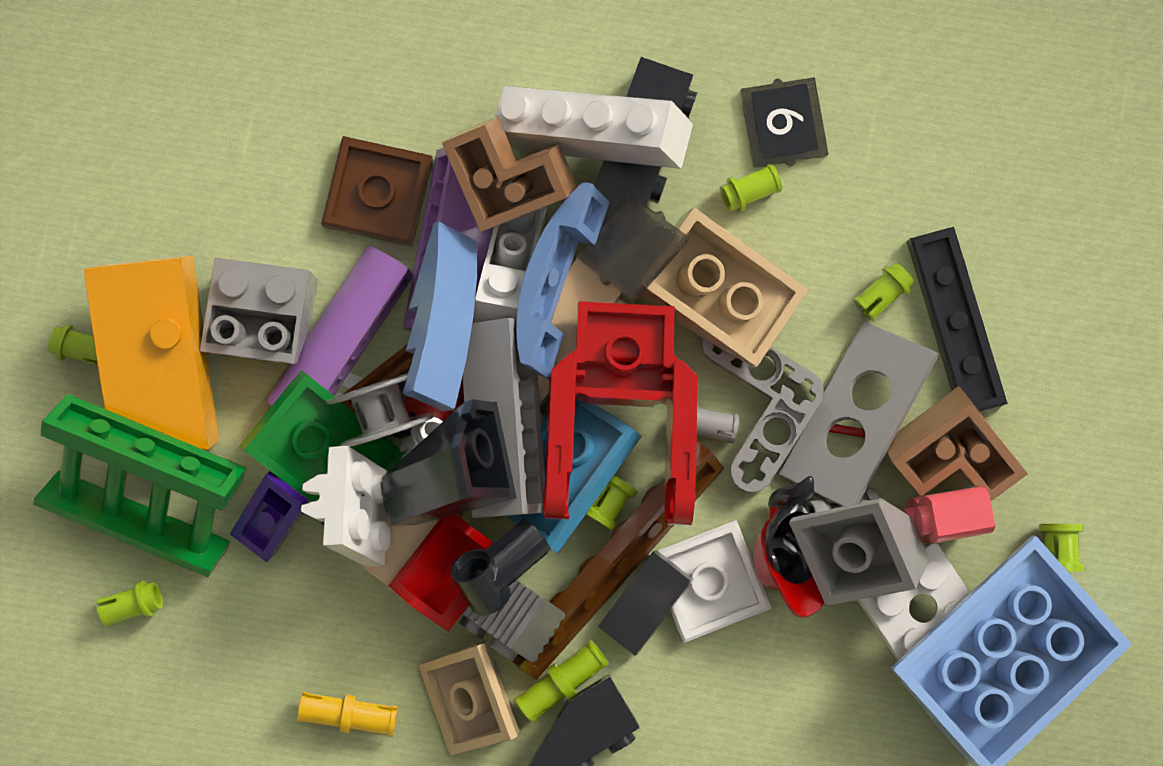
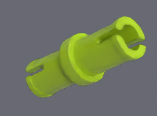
M590 640L583 648L559 666L554 663L547 668L549 674L523 694L515 697V700L526 717L534 723L563 698L571 699L577 695L576 689L601 669L606 668L609 662L598 646Z

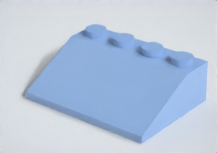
M1032 535L901 657L891 669L939 730L972 766H1005L1132 644L1036 536Z

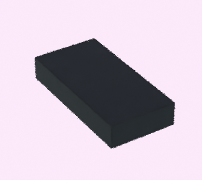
M655 550L598 627L636 656L694 579L659 551Z

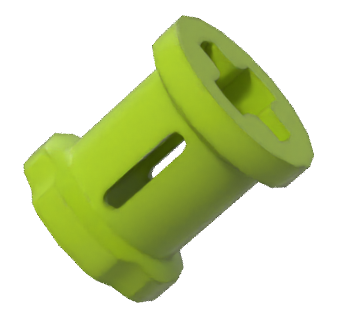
M614 475L586 515L613 531L617 526L615 519L629 497L635 498L638 491Z
M1039 524V531L1044 533V546L1068 572H1085L1084 564L1079 562V533L1084 531L1083 524Z

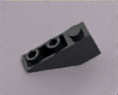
M609 673L577 692V695L571 699H567L528 766H593L595 763L592 757L606 748L613 754L625 748L636 739L632 732L640 728L639 723Z

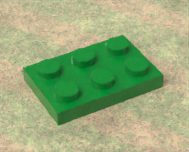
M301 370L239 447L309 501L316 502L320 496L303 491V484L317 475L327 474L329 447L340 446L344 441L361 435L362 430L355 412L342 402L327 405L325 401L335 398V396ZM386 437L350 447L386 471H389L402 459L401 456L405 454L400 452V449Z

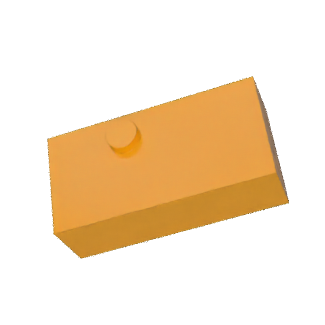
M194 255L99 265L83 269L104 408L195 447L209 450L220 440L208 353L200 352L204 325Z

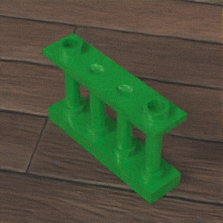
M67 394L42 420L40 434L42 437L64 445L61 470H58L34 497L33 505L205 577H209L230 544L229 540L211 533L215 510L222 511L243 482L246 467ZM83 454L108 464L105 489L80 479ZM127 472L152 482L149 507L123 497ZM171 490L197 501L193 525L167 515Z

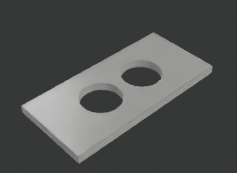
M863 321L829 382L820 405L801 433L779 475L796 484L806 477L812 476L815 482L814 493L842 507L859 503L939 354ZM878 373L884 375L891 383V394L888 401L875 410L858 408L852 399V390L855 383L867 374ZM854 420L864 427L865 442L859 452L850 457L840 458L832 455L826 444L828 432L840 421Z

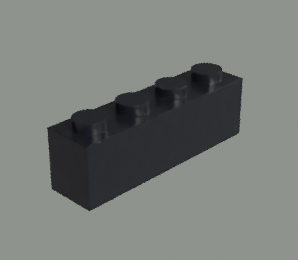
M640 57L626 97L672 101L689 119L698 92L690 90L693 74ZM603 160L594 186L610 203L595 245L610 249L611 246V249H613L614 240L609 239L608 241L603 237L620 239L619 246L623 245L622 239L625 237V234H627L626 236L629 235L626 228L628 221L630 222L628 228L635 226L636 229L634 230L633 237L631 236L630 239L639 233L637 230L642 229L643 234H646V231L649 232L652 220L644 218L650 201L659 204L667 181V177L660 175L661 166ZM648 234L641 237V240H643V238L646 239ZM615 240V247H618V240ZM645 240L639 241L638 244H637V243H633V244H634V245L636 244V245L642 247L643 244H640V243H645ZM624 241V246H620L619 249L620 251L623 250L624 255L628 250L627 256H631L634 245L629 246V243Z

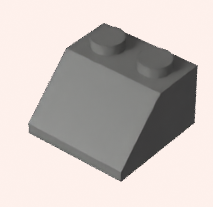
M882 498L793 517L789 522L826 606L914 590L929 561L928 554L912 517Z

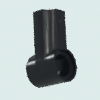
M523 518L486 550L474 549L461 555L453 563L451 576L472 611L478 615H489L504 607L511 595L509 586L543 558L551 548L545 537L540 534L535 526Z

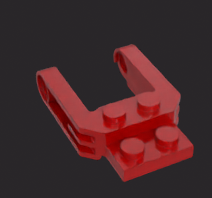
M578 301L576 348L552 368L549 379L544 519L569 520L568 497L573 462L575 400H580L586 404L654 407L663 404L667 407L666 525H692L695 509L698 376L683 360L678 359L673 354L675 306Z

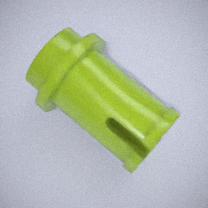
M769 164L765 168L737 180L734 177L727 178L726 184L720 186V193L730 212L736 209L739 212H743L746 210V205L776 192L779 193L783 188L777 170L773 165Z
M896 262L891 267L885 265L881 269L883 274L859 297L857 296L853 300L858 308H864L862 313L873 322L901 294L907 296L911 292L909 287L914 283V280Z
M66 324L64 327L55 326L49 339L48 352L55 354L58 360L63 361L68 357L98 366L94 336L74 331V326Z
M145 580L136 583L135 588L107 597H100L97 600L99 605L97 607L98 616L106 627L143 614L147 618L153 617L157 610L163 608V597L160 588L155 582L147 583Z

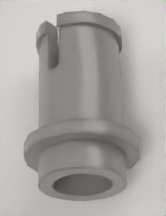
M697 404V436L727 441L733 444L736 439L733 434H737L739 415L698 408Z

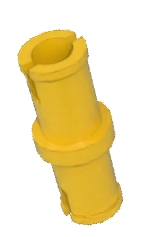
M303 691L297 722L340 727V733L349 734L350 730L353 729L393 737L398 706L356 701L355 695L346 694L345 699Z

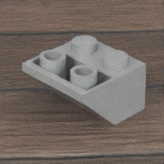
M215 258L200 352L296 365L311 327L318 279L309 270Z

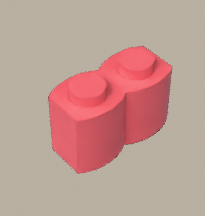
M983 486L912 497L906 501V508L901 510L912 517L923 544H934L991 534L996 527L990 495Z

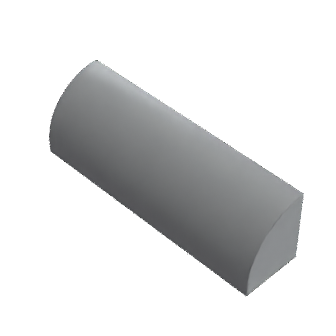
M514 318L472 323L463 372L464 402L472 399L497 402L517 497L472 510V518L544 513L545 473L538 377L535 372L520 362L516 333L517 319Z

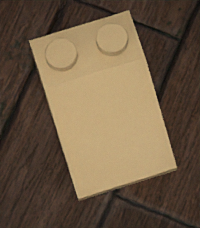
M695 207L680 217L651 259L652 264L649 262L630 290L649 305L675 306L674 322L754 368L759 365L808 291L800 283Z

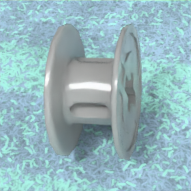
M408 373L325 401L327 405H332L351 399L362 434L344 441L340 446L351 447L405 430L434 418L435 414L426 413L409 417L398 385L407 380Z

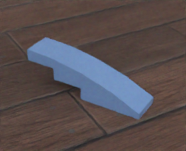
M439 221L433 224L409 306V310L416 312V317L406 351L413 353L414 356L403 394L439 410L449 411L455 409L465 368L474 317L477 284V241Z

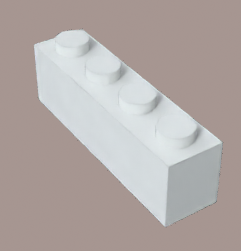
M508 86L503 87L495 116L499 118L510 145L517 151L536 153L559 143L564 156L679 169L683 165L693 123L672 101Z

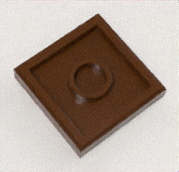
M342 136L321 225L324 228L413 247L434 160L433 156Z

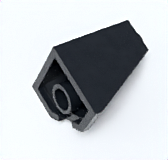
M476 399L464 402L382 476L384 488L383 505L389 515L391 525H418L517 498L497 402Z

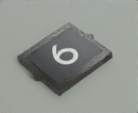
M815 77L782 82L781 79L777 78L773 84L741 88L740 95L753 168L782 163L792 167L796 161L827 157L829 155Z

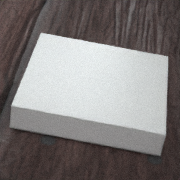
M737 520L657 550L694 579L670 611L683 643L771 609L762 583L757 578L753 560Z

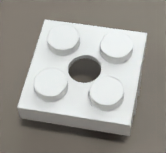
M349 446L329 447L327 474L317 475L303 484V491L308 494L319 495L320 498L316 502L302 505L301 512L321 522H325L323 546L366 567L385 566V551L390 546L391 533L387 524V512L383 505L384 488L382 476L388 471Z
M929 543L924 546L929 561L916 589L858 600L897 661L970 594L937 543ZM918 594L931 596L937 606L933 619L925 623L914 620L909 612L910 601Z

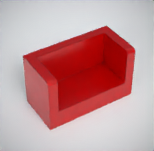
M456 514L440 518L388 586L411 607L449 632L469 606L451 576L453 563L468 551L474 549L486 550L493 542Z

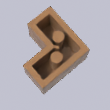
M498 117L459 132L442 142L480 232L563 200L578 187L559 143L516 160Z
M959 386L899 430L887 450L893 464L920 496L926 494L959 468H961L975 487L983 486L988 490L991 501L1028 475L1016 456Z

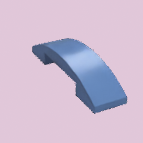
M582 182L552 216L534 248L522 282L516 330L520 362L539 376L550 379L551 370L554 367L565 335L553 326L551 321L578 242L590 245L596 244L610 203L592 183Z

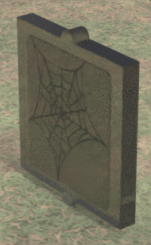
M631 195L600 229L595 245L587 244L577 255V258L600 276L599 279L603 285L611 284L635 303L690 239L685 233L669 223L662 211L655 213Z

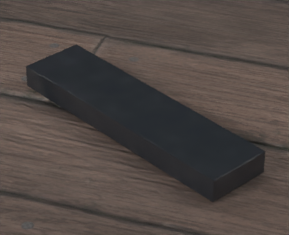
M954 226L910 238L906 242L951 391L959 386L979 412L1008 404Z

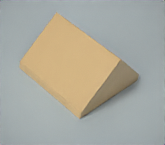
M488 639L418 665L450 755L509 741L518 736L520 728Z

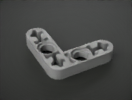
M702 338V350L712 363L772 400L736 455L730 468L732 481L740 490L747 493L758 492L771 482L817 410L824 396L823 385L814 373L772 347L769 348L765 355L774 361L776 371L766 381L757 380L751 376L748 368L749 364L742 361L741 368H736L731 363L737 357L724 350L720 355L714 353V344ZM784 367L793 371L787 377V380L799 386L803 381H807L812 385L809 390L810 394L814 396L812 402L803 400L800 405L795 404L792 401L794 392L784 385L781 387L780 394L770 389L780 380ZM781 419L788 424L790 437L786 443L773 445L765 439L763 428L769 420ZM756 440L765 451L778 454V458L775 463H772L766 457L759 469L765 475L763 480L760 482L753 479L749 484H746L741 480L744 472L738 467L742 461L750 464L759 451L750 449V445Z

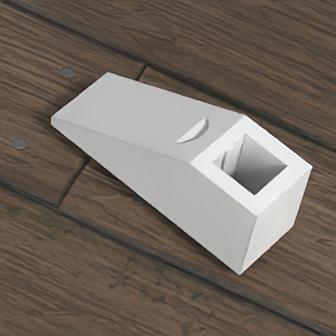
M547 206L494 226L475 296L473 323L502 318L517 319L522 282L534 248L542 234Z

